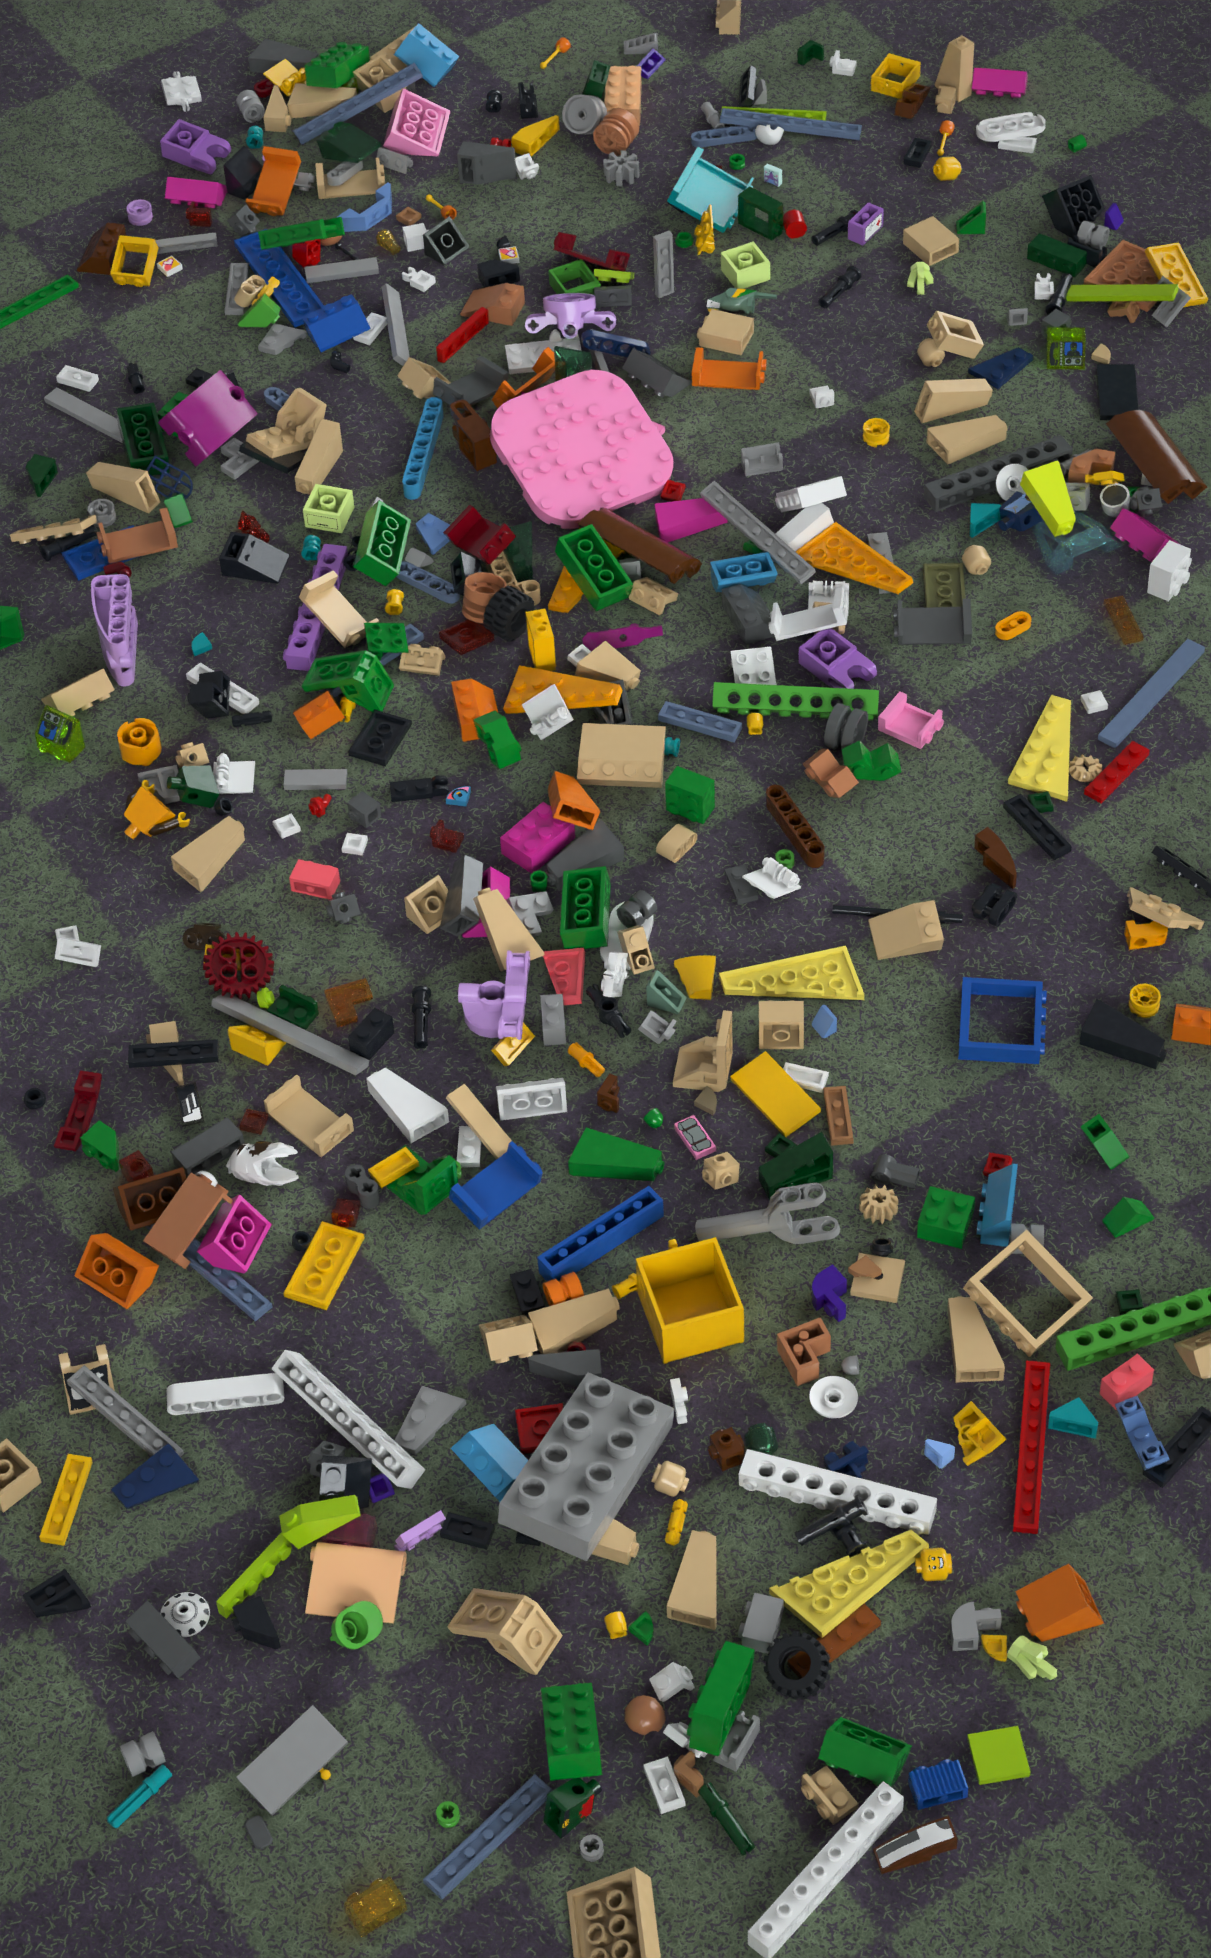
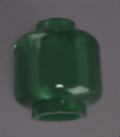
M766 1423L750 1426L748 1432L744 1435L746 1447L749 1450L772 1455L779 1448L774 1429L767 1426Z

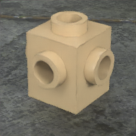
M193 742L181 745L182 749L178 750V756H175L179 768L182 766H201L210 763L203 743L193 745ZM190 754L193 755L192 761L189 759Z
M728 1152L704 1159L703 1179L715 1190L737 1183L740 1164Z

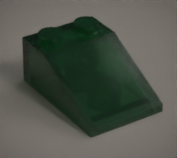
M344 122L334 124L332 129L323 132L322 136L316 139L324 159L359 163L382 146L381 142L353 124Z

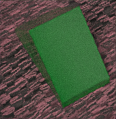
M982 201L956 221L957 234H985L986 203Z
M182 492L164 499L174 528L193 522Z
M1123 1197L1105 1216L1102 1222L1111 1234L1117 1238L1154 1220V1216L1142 1201Z

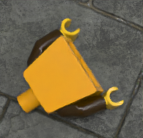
M144 780L141 787H138L127 796L124 816L131 824L124 832L133 840L140 832L151 837L178 827H187L190 823V819L182 820L186 816L185 812H180L178 818H175L176 815L153 795L155 786L152 784V786L148 787V780Z

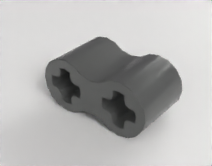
M361 1165L349 1166L345 1171L347 1189L359 1197L360 1204L364 1208L376 1207L380 1202L378 1184L366 1176L365 1169Z

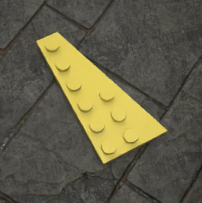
M1051 695L1008 778V784L1037 793L1049 792L1050 797L1068 802L1071 700Z
M846 946L719 973V979L725 995L864 1000V992Z
M908 1530L884 1540V1544L870 1549V1547L862 1549L858 1555L853 1557L845 1556L814 1569L813 1573L802 1578L797 1576L790 1579V1583L780 1587L778 1585L770 1587L769 1593L773 1597L784 1599V1606L823 1638L914 1563L915 1558H920L921 1550L929 1548V1544L914 1531Z

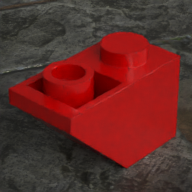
M321 239L293 244L292 258L303 268L317 265L320 262Z

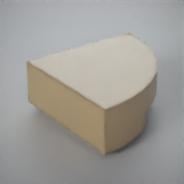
M1100 344L1092 353L1091 359L1102 364H1109L1110 350L1105 345Z

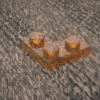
M366 978L324 990L337 1028L358 1022V1016L353 1005L373 999Z

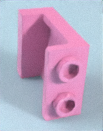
M899 691L879 715L878 730L922 749L926 743H930L935 731H939L944 723L942 719L943 711L938 709L933 715L907 703V694Z

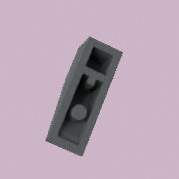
M599 1349L539 1354L528 1357L529 1372L575 1387L579 1386L587 1372L602 1377Z

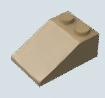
M935 900L913 903L868 920L877 960L942 949L944 938Z
M525 1314L479 1324L488 1357L491 1361L495 1360V1363L507 1362L509 1357L516 1355L519 1358L530 1357L533 1355L532 1352L538 1351L532 1322Z

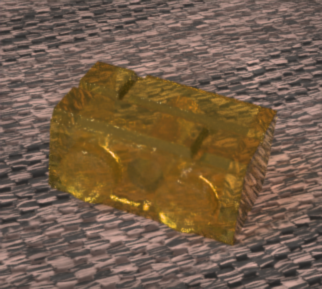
M390 1876L384 1880L383 1878L376 1879L370 1884L369 1889L362 1893L355 1892L347 1898V1902L344 1903L346 1915L361 1938L407 1911L406 1901Z

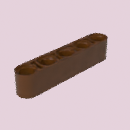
M774 784L766 789L767 809L804 862L811 868L821 867L824 864V844L786 790L780 785Z

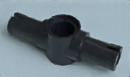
M593 984L592 987L589 986L586 989V994L594 1002V1007L599 1012V1020L603 1024L612 1026L620 1038H624L625 1035L628 1036L631 1033V1028L622 1018L623 1015L618 1009L617 1000L614 997L603 996V992L597 984Z

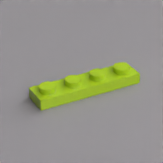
M282 1532L216 1601L220 1615L227 1619L233 1613L232 1607L241 1604L248 1595H253L258 1589L259 1583L264 1578H269L273 1574L275 1566L281 1560L284 1561L289 1557L292 1549L291 1542L282 1535Z

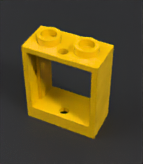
M889 53L871 76V91L901 99L903 90L915 83L920 77L921 62ZM889 72L906 77L902 83L885 79Z
M119 235L110 273L114 283L119 285L131 284L136 287L150 286L158 252L155 239ZM127 251L148 253L143 275L122 273Z
M546 609L526 612L528 647L534 668L554 671L556 670L554 635Z

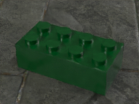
M148 403L116 408L118 427L129 468L146 470L154 456L169 463L161 427L158 424L159 419L155 404ZM157 459L153 463V465L160 469H165L167 466ZM152 467L148 472L151 476L162 474Z

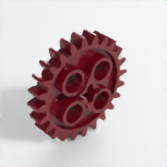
M238 932L235 933V937H231L227 933L225 940L219 936L218 943L213 941L212 948H207V955H204L203 961L205 962L203 963L204 977L209 978V985L215 984L214 991L222 989V996L229 992L230 998H233L235 994H238L239 999H242L243 994L250 998L252 991L257 994L259 988H265L266 983L271 982L270 976H273L274 969H272L274 967V961H272L273 954L268 953V946L262 947L263 940L255 942V935L248 939L246 932L243 934V937H239ZM236 949L240 950L241 982L237 980ZM228 954V955H231L232 957H230V958H225V957H223V955ZM245 954H252L253 956L246 957ZM253 973L255 976L249 977L246 974ZM225 974H231V975H233V976L228 978V977H225L224 975H225Z

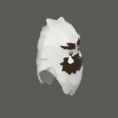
M257 1141L255 1144L243 1143L232 1153L226 1165L228 1173H233L235 1178L250 1183L256 1182L265 1186H282L299 1179L298 1175H296L297 1172L282 1167L275 1160L276 1157H287L288 1155L298 1153L293 1146L285 1145L281 1142Z

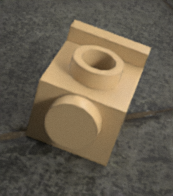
M939 85L938 94L935 99V105H938L937 112L951 114L956 102V88Z

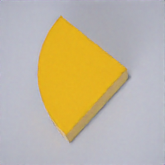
M981 1635V1643L987 1654L996 1660L1007 1662V1635Z

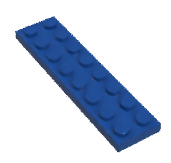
M258 232L234 240L235 247L245 261L249 263L250 268L256 275L262 277L267 285L269 283L268 280L272 276L280 281L279 286L273 289L274 292L271 296L294 328L304 324L302 317L324 307L281 247L261 250Z

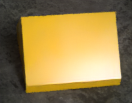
M251 1025L230 1026L228 1028L231 1050L267 1066L286 1044V1042Z

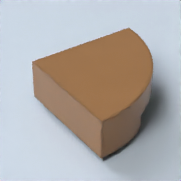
M867 1255L848 1267V1272L855 1277L875 1278L882 1273V1270Z

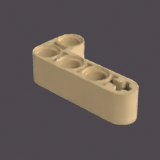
M503 551L490 565L486 564L488 572L503 578L507 586H513L530 596L535 603L534 605L540 602L539 583L536 580H526L517 583Z

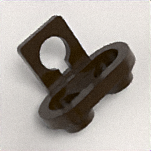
M200 922L184 932L183 943L190 949L205 950L206 944L212 945L213 941L218 943L219 936L224 940L226 938L224 933L218 930V928H221V924Z

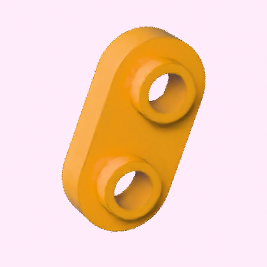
M1018 611L999 621L995 626V635L1001 640H1010L1031 627L1030 614Z

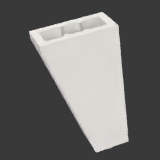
M818 503L805 507L782 527L776 535L796 552L831 526L834 521L829 508L823 503Z
M387 1068L374 1072L371 1076L367 1077L368 1091L410 1143L449 1123L448 1109L444 1105Z

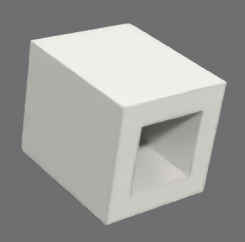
M424 223L402 227L407 251L424 249L423 234L429 231L426 230Z

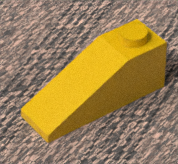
M555 115L521 128L511 139L512 148H515V153L520 155L529 153L532 157L559 131V116Z

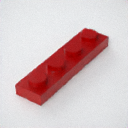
M481 307L436 347L437 360L444 364L489 324L488 309Z
M1132 741L1084 789V794L1102 803L1149 756L1150 750Z

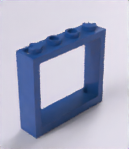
M963 977L958 1059L1039 1064L1040 1054H1045V1043H1041V1038L1045 1039L1046 1025H1041V1021L1046 1020V1008H1042V1004H1046L1047 991H1042L1043 982ZM971 994L1035 998L1034 1044L968 1042Z

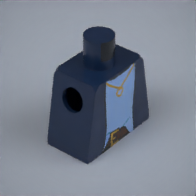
M1018 491L999 509L1001 520L998 521V525L1003 531L1009 528L1025 531L1043 521L1029 497Z

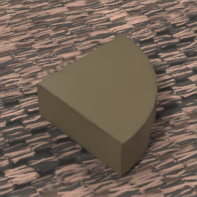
M706 1086L695 1099L694 1106L711 1115H714L716 1112L717 1098L713 1090Z

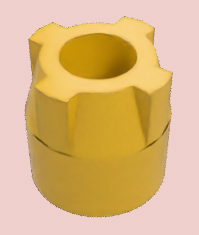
M751 713L747 716L749 735L762 734L763 716L761 714Z
M613 1612L605 1616L604 1621L611 1639L627 1635L623 1612Z

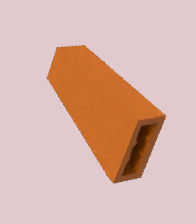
M554 771L547 789L553 818L593 830L600 814V809L575 777Z

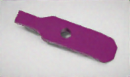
M633 623L628 627L610 628L600 632H587L582 640L583 645L592 652L604 641L608 642L615 649L638 645L646 638L662 636L663 630L662 625L639 627L638 624ZM622 634L626 635L623 639L619 638Z

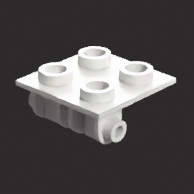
M813 580V582H809L808 609L813 608L814 601L834 603L835 588L842 586L849 602V583L835 581V586H833V581H831L830 586L827 585V581H825V585H823V581Z
M771 646L731 651V667L733 668L735 683L776 685Z
M555 684L522 704L532 723L530 732L533 735L537 734L540 740H543L574 720Z
M220 754L213 767V775L219 793H253L255 761L230 762L226 754Z
M771 857L764 858L762 862L764 867L742 877L750 882L752 886L759 888L768 897L774 899L801 889V886L798 885L800 881L798 875Z

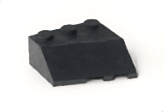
M1092 175L1057 188L1042 196L1055 229L1072 239L1074 235L1077 236L1083 221H1095L1105 209Z

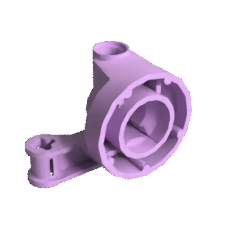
M555 294L543 298V310L546 313L530 314L526 318L525 328L529 333L534 334L547 325L557 324V328L561 330L562 335L567 339H572L576 337L578 330L583 328V323H594L605 331L614 329L616 326V316L611 311L595 312L596 299L592 294ZM606 317H609L611 320L610 325H606ZM531 320H535V323L539 324H536V327L533 328L530 323ZM570 328H575V331L573 333L566 332L569 331Z
M508 950L505 984L498 981H487L483 984L459 983L458 1001L462 1003L465 1023L474 1033L488 1038L498 1037L503 1039V1037H517L518 1040H521L530 969V951L512 953V951Z

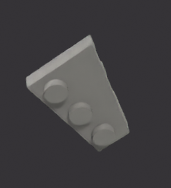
M421 1386L394 1441L406 1452L416 1455L435 1436V1433L444 1424H447L459 1409L461 1410L466 1405V1400Z

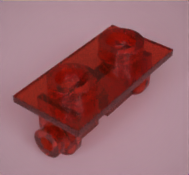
M242 511L237 526L241 532L250 534L268 543L270 540L269 534L264 529H261V525L254 516L247 515L245 511Z

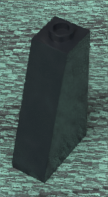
M1096 999L1081 1030L1080 1045L1153 1069L1157 1068L1159 1062H1164L1167 1050L1164 1049L1165 1040L1101 1000Z

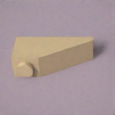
M274 85L263 117L265 131L286 132L287 127L291 125V115H288V108L278 86Z
M176 1021L149 1025L150 1034H146L147 1044L179 1042ZM182 1065L163 1066L179 1086L184 1085Z

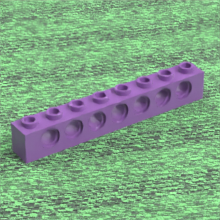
M324 544L322 551L318 552L317 565H314L313 577L309 579L308 583L334 570L338 575L334 586L339 590L346 569L343 561L348 556L347 546ZM304 603L298 609V619L294 621L293 634L289 635L288 648L284 649L283 660L286 661L287 669L309 671L326 627Z

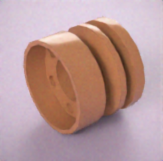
M613 108L595 128L593 139L602 152L606 154L614 152L616 156H620L621 150L626 151L630 143L638 135L639 123L635 116L626 109Z
M486 572L469 575L465 579L463 615L471 621L483 623L484 613L490 599L501 588L507 586L505 580L498 575Z

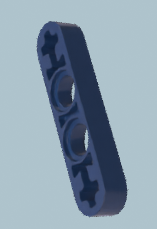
M587 330L581 336L584 347L595 351L627 358L632 349L649 355L651 353L648 343L641 340L596 330ZM605 341H612L608 346L603 345ZM624 344L629 345V347L625 350L620 349V347Z

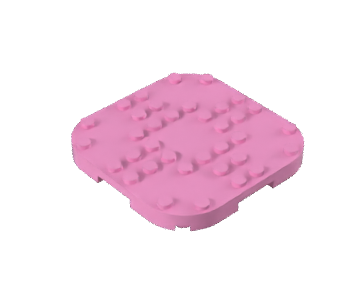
M583 371L503 403L497 409L492 419L490 440L503 465L507 464L523 490V497L534 514L549 525L550 523L560 525L561 529L580 528L578 523L592 510L599 511L603 507L613 511L630 503L637 505L659 495L667 480L671 478L673 456L668 445L628 384L618 376L606 371Z

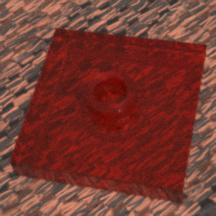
M469 619L439 632V638L460 655L495 640L492 632L485 629L480 623Z

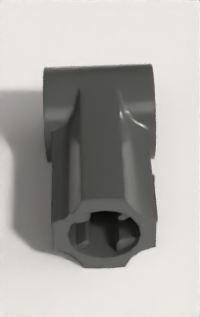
M883 1154L878 1156L871 1178L874 1182L882 1185H888L892 1182L915 1188L919 1179L920 1169L897 1163L892 1156Z

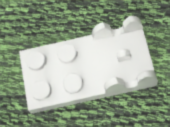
M570 328L568 333H573L575 328ZM555 329L551 332L549 340L505 345L509 374L535 372L532 368L543 350L547 347L561 360L556 369L584 366L579 334L572 339L561 338L560 333Z

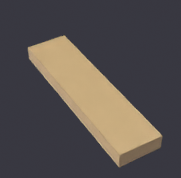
M465 1084L447 1095V1101L496 1160L507 1152L508 1145L512 1140Z

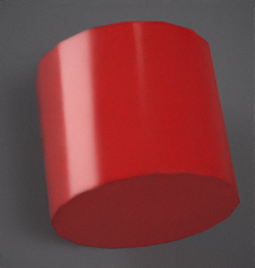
M789 210L784 214L783 226L787 236L791 239L802 237L807 231L803 214L799 210Z

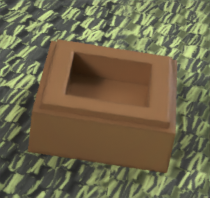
M410 207L405 208L396 215V220L407 226H411L421 219V213Z

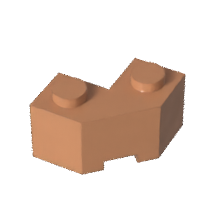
M1094 449L1074 457L1069 469L1068 483H1086V474L1094 476L1093 473L1113 471L1116 452Z
M820 749L803 763L806 768L804 770L806 775L811 780L814 779L830 797L840 798L859 783L847 766L839 765L829 749Z

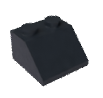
M243 146L223 165L227 194L245 200L256 189L263 166L246 146Z
M323 1455L319 1501L355 1495L358 1499L359 1509L368 1508L372 1458Z

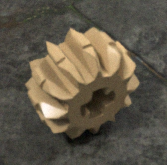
M876 1184L873 1190L866 1188L865 1193L860 1196L859 1209L863 1213L864 1219L871 1218L872 1224L876 1220H879L881 1224L884 1223V1219L892 1220L893 1215H896L898 1212V1198L894 1196L893 1189L887 1190L885 1185L882 1188H878Z

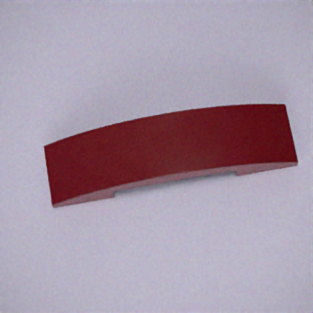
M80 1070L74 1086L75 1096L64 1127L59 1129L54 1144L55 1148L77 1151L82 1144L80 1137L87 1132L96 1108L101 1086V1073Z

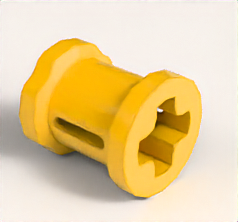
M391 589L387 592L388 603L385 605V611L389 615H400L403 611L402 601L404 593L401 590Z

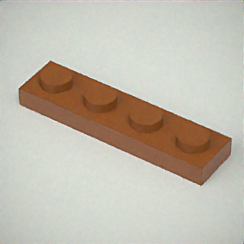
M863 1604L823 1638L819 1637L816 1640L826 1648L825 1650L830 1656L829 1663H831L881 1625V1620L866 1604ZM803 1651L798 1652L787 1661V1665L800 1679L809 1672L811 1666L810 1656Z

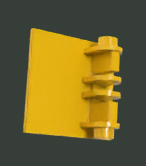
M286 59L263 73L288 97L291 96L296 83L307 84L305 68H300L298 71Z
M709 205L707 211L703 212L701 223L695 228V247H697L698 255L702 251L711 254L715 250L711 205Z

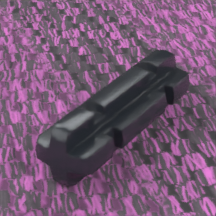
M262 711L260 714L255 712L243 714V716H232L233 727H241L242 724L245 726L261 724L263 721L264 723L272 722L271 711Z

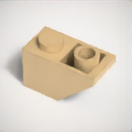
M637 925L617 931L622 951L628 953L627 962L633 974L654 969L644 927Z

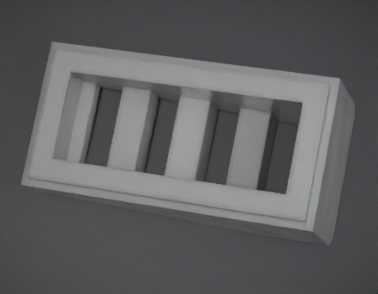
M658 33L624 41V55L648 54L653 48L658 52Z

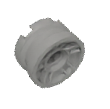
M97 499L88 505V515H96L97 522L93 524L95 527H99L98 523H102L103 527H108L115 522V507L109 499Z

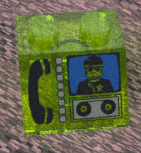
M1047 327V369H1085V328Z
M46 705L35 732L37 747L44 753L48 752L59 760L71 763L85 748L80 721Z

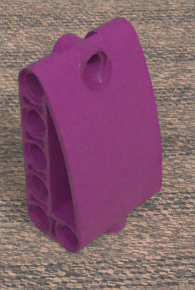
M219 370L167 413L158 424L169 436L173 432L178 434L180 441L189 447L185 455L196 467L258 413L245 399L243 389L239 386H234L222 370Z

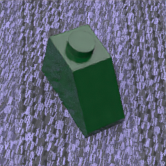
M34 454L26 464L29 481L36 496L41 497L58 473L56 461L53 458Z

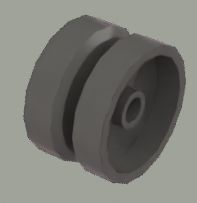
M837 703L826 725L824 745L832 749H838L841 746V749L859 740L862 743L868 723L867 711L855 708L851 712L850 706Z

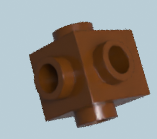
M732 1427L718 1430L710 1435V1446L707 1447L708 1453L712 1460L716 1459L722 1471L742 1464L744 1460V1442L739 1434H735Z

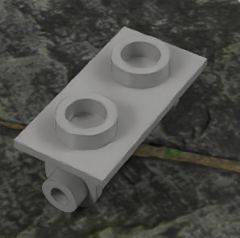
M378 147L377 158H379L380 165L383 164L384 167L404 174L407 173L408 167H412L413 161L408 156Z
M299 172L298 179H295L293 186L299 187L301 191L309 192V188L315 189L314 186H311V183L315 181V176L311 173Z

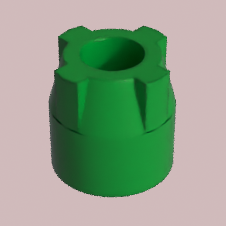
M1082 134L1067 140L1068 148L1073 153L1087 146L1086 139Z
M541 870L534 871L530 875L532 891L534 893L546 892L548 884L547 874Z

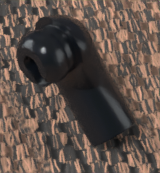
M333 351L332 356H330L332 368L347 374L351 366L342 362L341 352Z

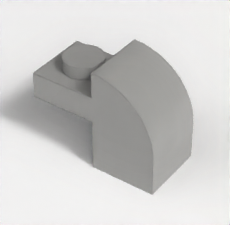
M974 1602L960 1606L953 1614L951 1622L952 1651L978 1649V1631L1001 1629V1610L983 1608L975 1611Z

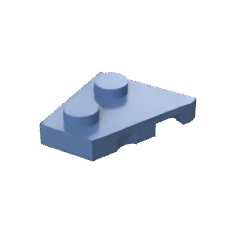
M428 513L416 523V529L422 535L424 543L428 545L430 553L434 555L450 541L443 533L450 525Z

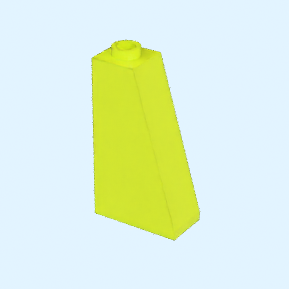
M1058 460L1025 471L1020 485L1054 537L1070 533L1076 517Z

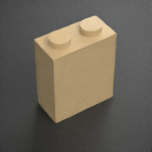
M934 216L903 230V244L928 266L959 252V238Z
M711 309L709 315L704 318L703 326L699 327L697 331L699 346L742 355L754 333V318Z

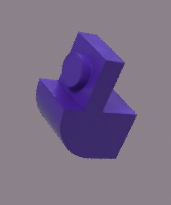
M833 1264L815 1276L812 1283V1304L816 1311L823 1307L829 1317L833 1316L840 1322L846 1318V1304L839 1297L847 1293V1279Z

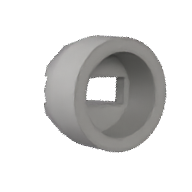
M857 1355L846 1357L841 1365L844 1373L847 1375H858L859 1362Z

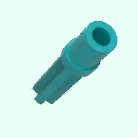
M162 1764L149 1777H146L142 1784L107 1816L108 1823L113 1828H118L173 1776L169 1769Z

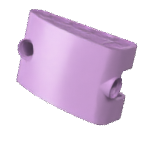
M124 574L96 576L91 581V597L103 657L107 668L117 684L129 686L134 682L138 627L134 606L131 605L132 591L130 580Z

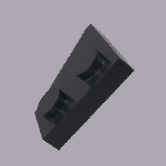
M66 1569L22 1595L36 1618L85 1610L91 1607L89 1600Z

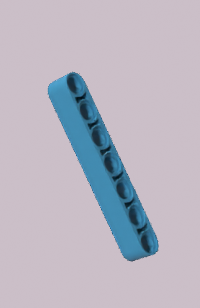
M431 397L425 402L402 479L404 496L410 500L419 498L422 493L443 421V403L438 397Z

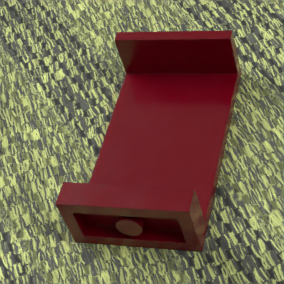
M558 232L554 239L553 250L609 269L626 270L630 253L609 249L607 259L604 261L574 251L576 235Z
M469 505L443 532L454 546L488 565L516 538L515 534L505 523L501 526L483 518L472 505Z

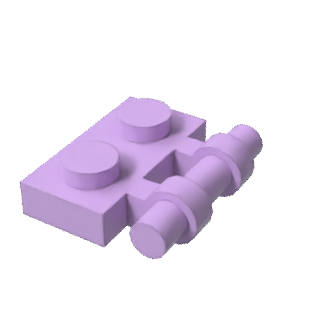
M438 1511L401 1534L395 1540L397 1543L394 1545L395 1550L410 1551L423 1539L426 1538L428 1540L433 1534L442 1529L440 1524L446 1519L442 1511Z

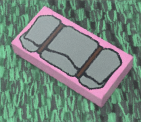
M695 1115L674 1124V1129L696 1160L716 1151L715 1144Z

